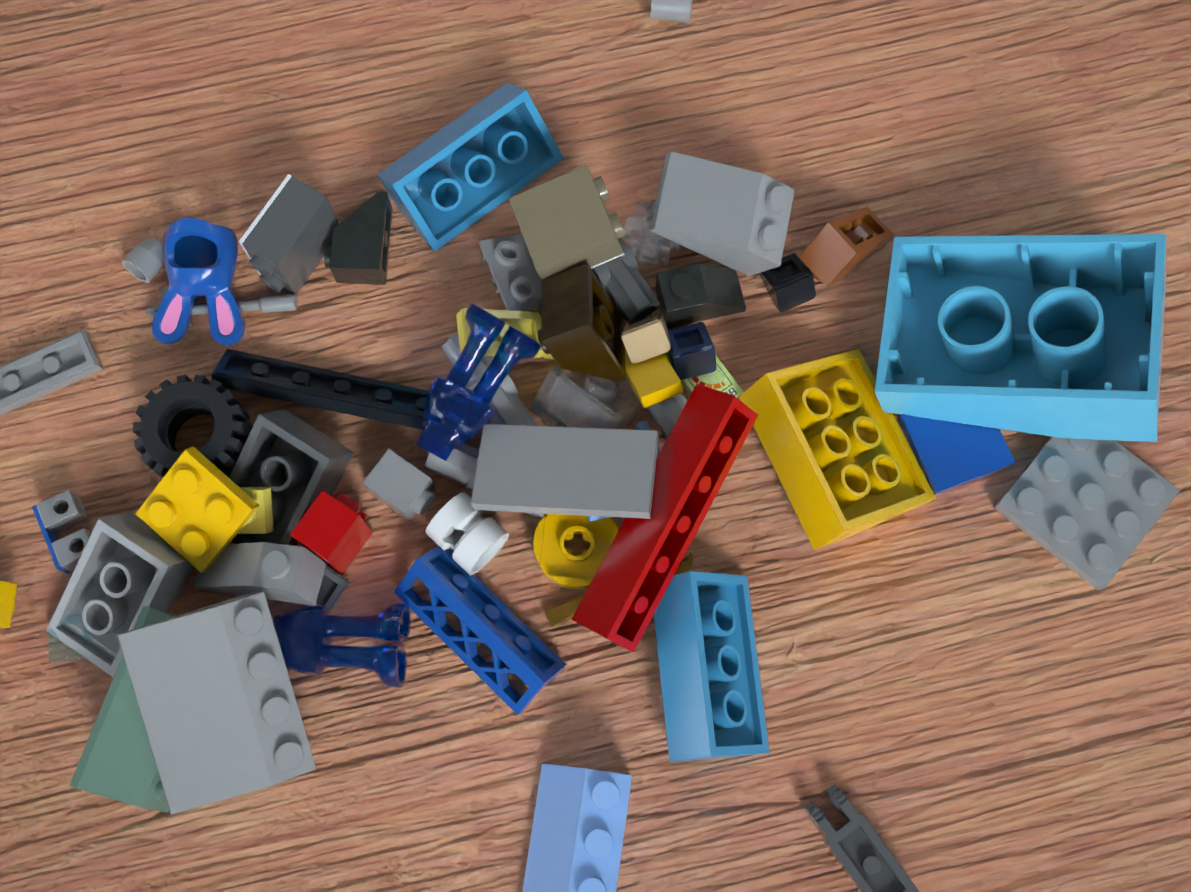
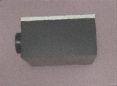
M288 174L239 240V243L250 259V265L260 274L259 279L261 282L278 293L285 289L291 294L297 295L323 259L326 243H332L333 228L339 223L327 196Z

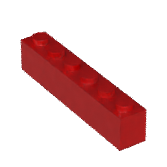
M696 384L656 459L650 519H624L572 617L573 621L634 653L758 417L757 413L733 395Z

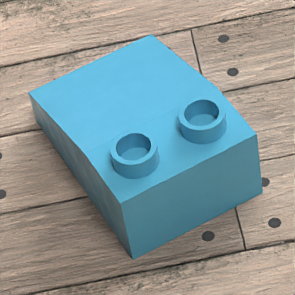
M1166 234L894 237L875 384V394L883 412L1059 438L1157 442L1166 294Z

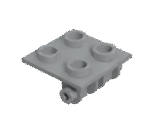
M516 234L479 241L484 254L483 262L489 266L493 276L492 283L494 286H497L496 293L498 297H502L506 309L530 312L538 310V300L541 299L542 279L536 271L523 235Z

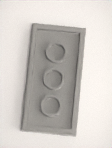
M484 424L471 505L474 510L650 519L659 440L658 432L653 430Z

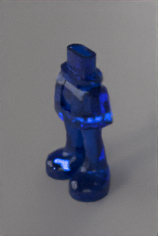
M473 303L470 304L465 315V319L470 327L468 340L445 378L435 376L424 410V418L426 419L423 420L422 425L425 426V429L416 442L418 446L444 461H447L456 445L462 447L463 440L468 441L494 415L495 410L491 407L490 403L511 369L521 359L534 358L542 346L517 329L508 326L493 359L475 388L472 390L466 387L484 355L506 325L505 322Z
M407 603L391 604L380 614L369 616L329 615L326 606L303 608L288 612L283 616L275 615L273 624L287 668L312 676H319L327 667L365 669L375 672L383 685L402 688L407 671L406 652L402 646L331 645L332 637H360L395 643L407 642L411 626L410 608Z

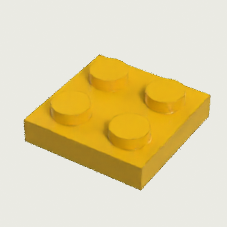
M193 446L184 450L136 512V515L202 573L212 566L260 505Z

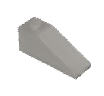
M267 542L228 544L209 569L202 573L198 570L194 588L240 596L250 592H264L266 599L315 606L326 563L305 547Z

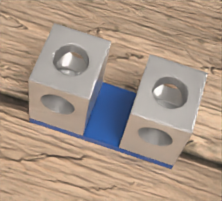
M67 490L32 506L56 569L68 574L75 570L83 550L80 552V548L83 545L85 548L92 532L83 528L60 540L58 539L57 533L88 519L80 497Z

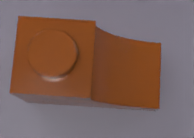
M864 207L828 222L801 253L799 258L806 264L813 277L828 287L846 278L864 260L885 247L895 235L868 207Z

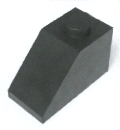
M377 192L333 228L332 243H326L324 263L326 268H330L337 283L386 285L393 213L387 192Z
M695 264L657 273L656 295L660 301V311L664 316L667 328L746 311L736 270Z

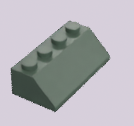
M143 605L134 629L174 616ZM122 655L69 786L140 808L168 813V804Z

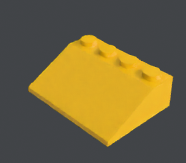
M860 349L766 373L739 396L745 405L758 414L753 426L814 550L849 538L936 498L893 413L883 412L875 394L876 380Z

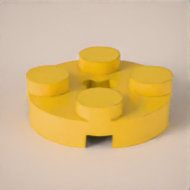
M547 514L538 523L534 533L533 547L536 560L543 574L557 585L569 589L588 588L619 529L612 518L589 522L588 517L583 515ZM574 534H582L583 541L590 543L589 550H582L581 556L572 555V550L564 546L566 541L573 540Z

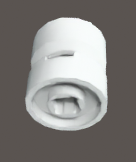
M463 492L453 497L438 511L427 526L425 533L443 550L452 549V559L471 576L480 571L506 543L509 533L492 517L483 519L481 517L483 510H474L471 505V498Z

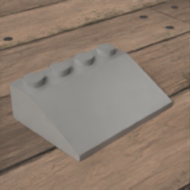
M250 592L117 635L170 814L267 788L316 770L264 592Z

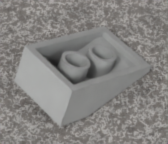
M670 151L665 156L650 231L747 276H752L781 266L795 189L760 172Z
M131 512L100 518L97 520L46 631L114 677L123 655L117 635L134 629L143 605L166 613L181 593L193 565L143 520Z

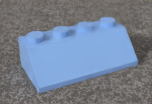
M542 763L522 892H616L632 775Z

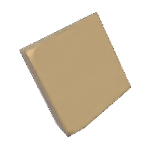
M658 313L629 324L622 331L621 338L632 363H639L668 352L671 349L663 314L660 315Z

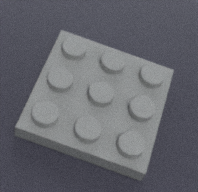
M1051 436L995 505L994 509L1096 590L1100 591L1108 585L1180 490L1115 440L1069 439Z

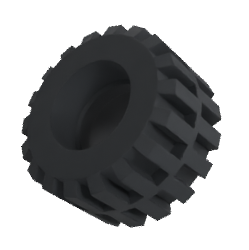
M187 375L177 376V383L172 384L168 379L160 383L159 385L162 390L157 394L151 390L145 396L149 400L147 406L139 405L136 414L141 418V422H133L132 432L139 437L134 440L136 450L142 454L140 458L163 478L182 454L178 453L175 447V439L180 427L192 417L211 415L214 416L215 420L214 432L210 440L198 451L229 478L253 428L252 424L248 421L250 419L248 412L230 390H227L222 383L215 379L210 382L202 375H195L193 381Z

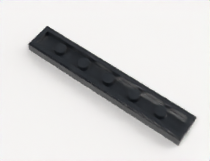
M232 349L225 351L211 374L212 380L215 379L222 383L226 389L458 438L461 437L471 412L472 400Z

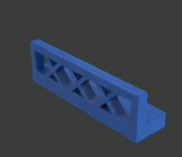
M437 546L418 557L394 591L517 715L523 712L540 690L558 676L567 665L475 575L470 576L452 559V553L448 549L443 550ZM418 578L429 588L431 601H424L411 588ZM445 611L453 612L460 619L462 631H454L447 624ZM476 642L485 643L492 650L494 662H486L478 654ZM507 673L516 674L529 687L522 697L509 685Z

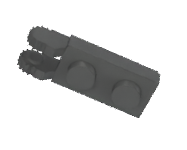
M835 784L827 789L826 792L833 806L847 820L837 830H834L822 809L814 804V802L811 801L804 807L813 824L825 837L823 839L824 843L860 892H919L862 813H857Z

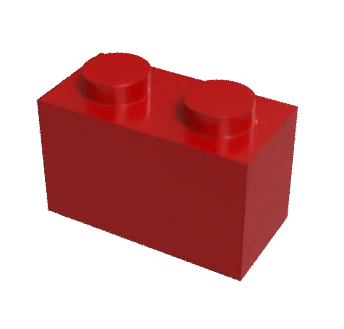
M322 490L290 536L302 547L308 549L327 565L343 575L373 532L365 523L368 516L359 510L361 507L340 492L333 498Z

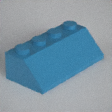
M507 82L382 170L377 176L397 208L435 252L564 159L527 90Z
M692 571L674 575L654 613L669 761H695L770 753L748 577L744 575Z

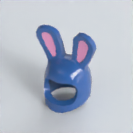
M196 218L179 219L168 226L163 237V255L169 279V289L153 318L152 334L157 341L163 344H174L184 338L188 330L196 296H206L210 333L216 342L231 346L243 337L245 321L232 290V279L236 269L238 254L237 237L232 229Z

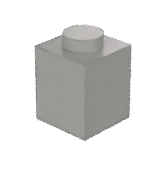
M390 449L386 451L362 483L372 496L409 522L415 514L419 516L424 514L435 498V494L432 493L435 486L431 478Z

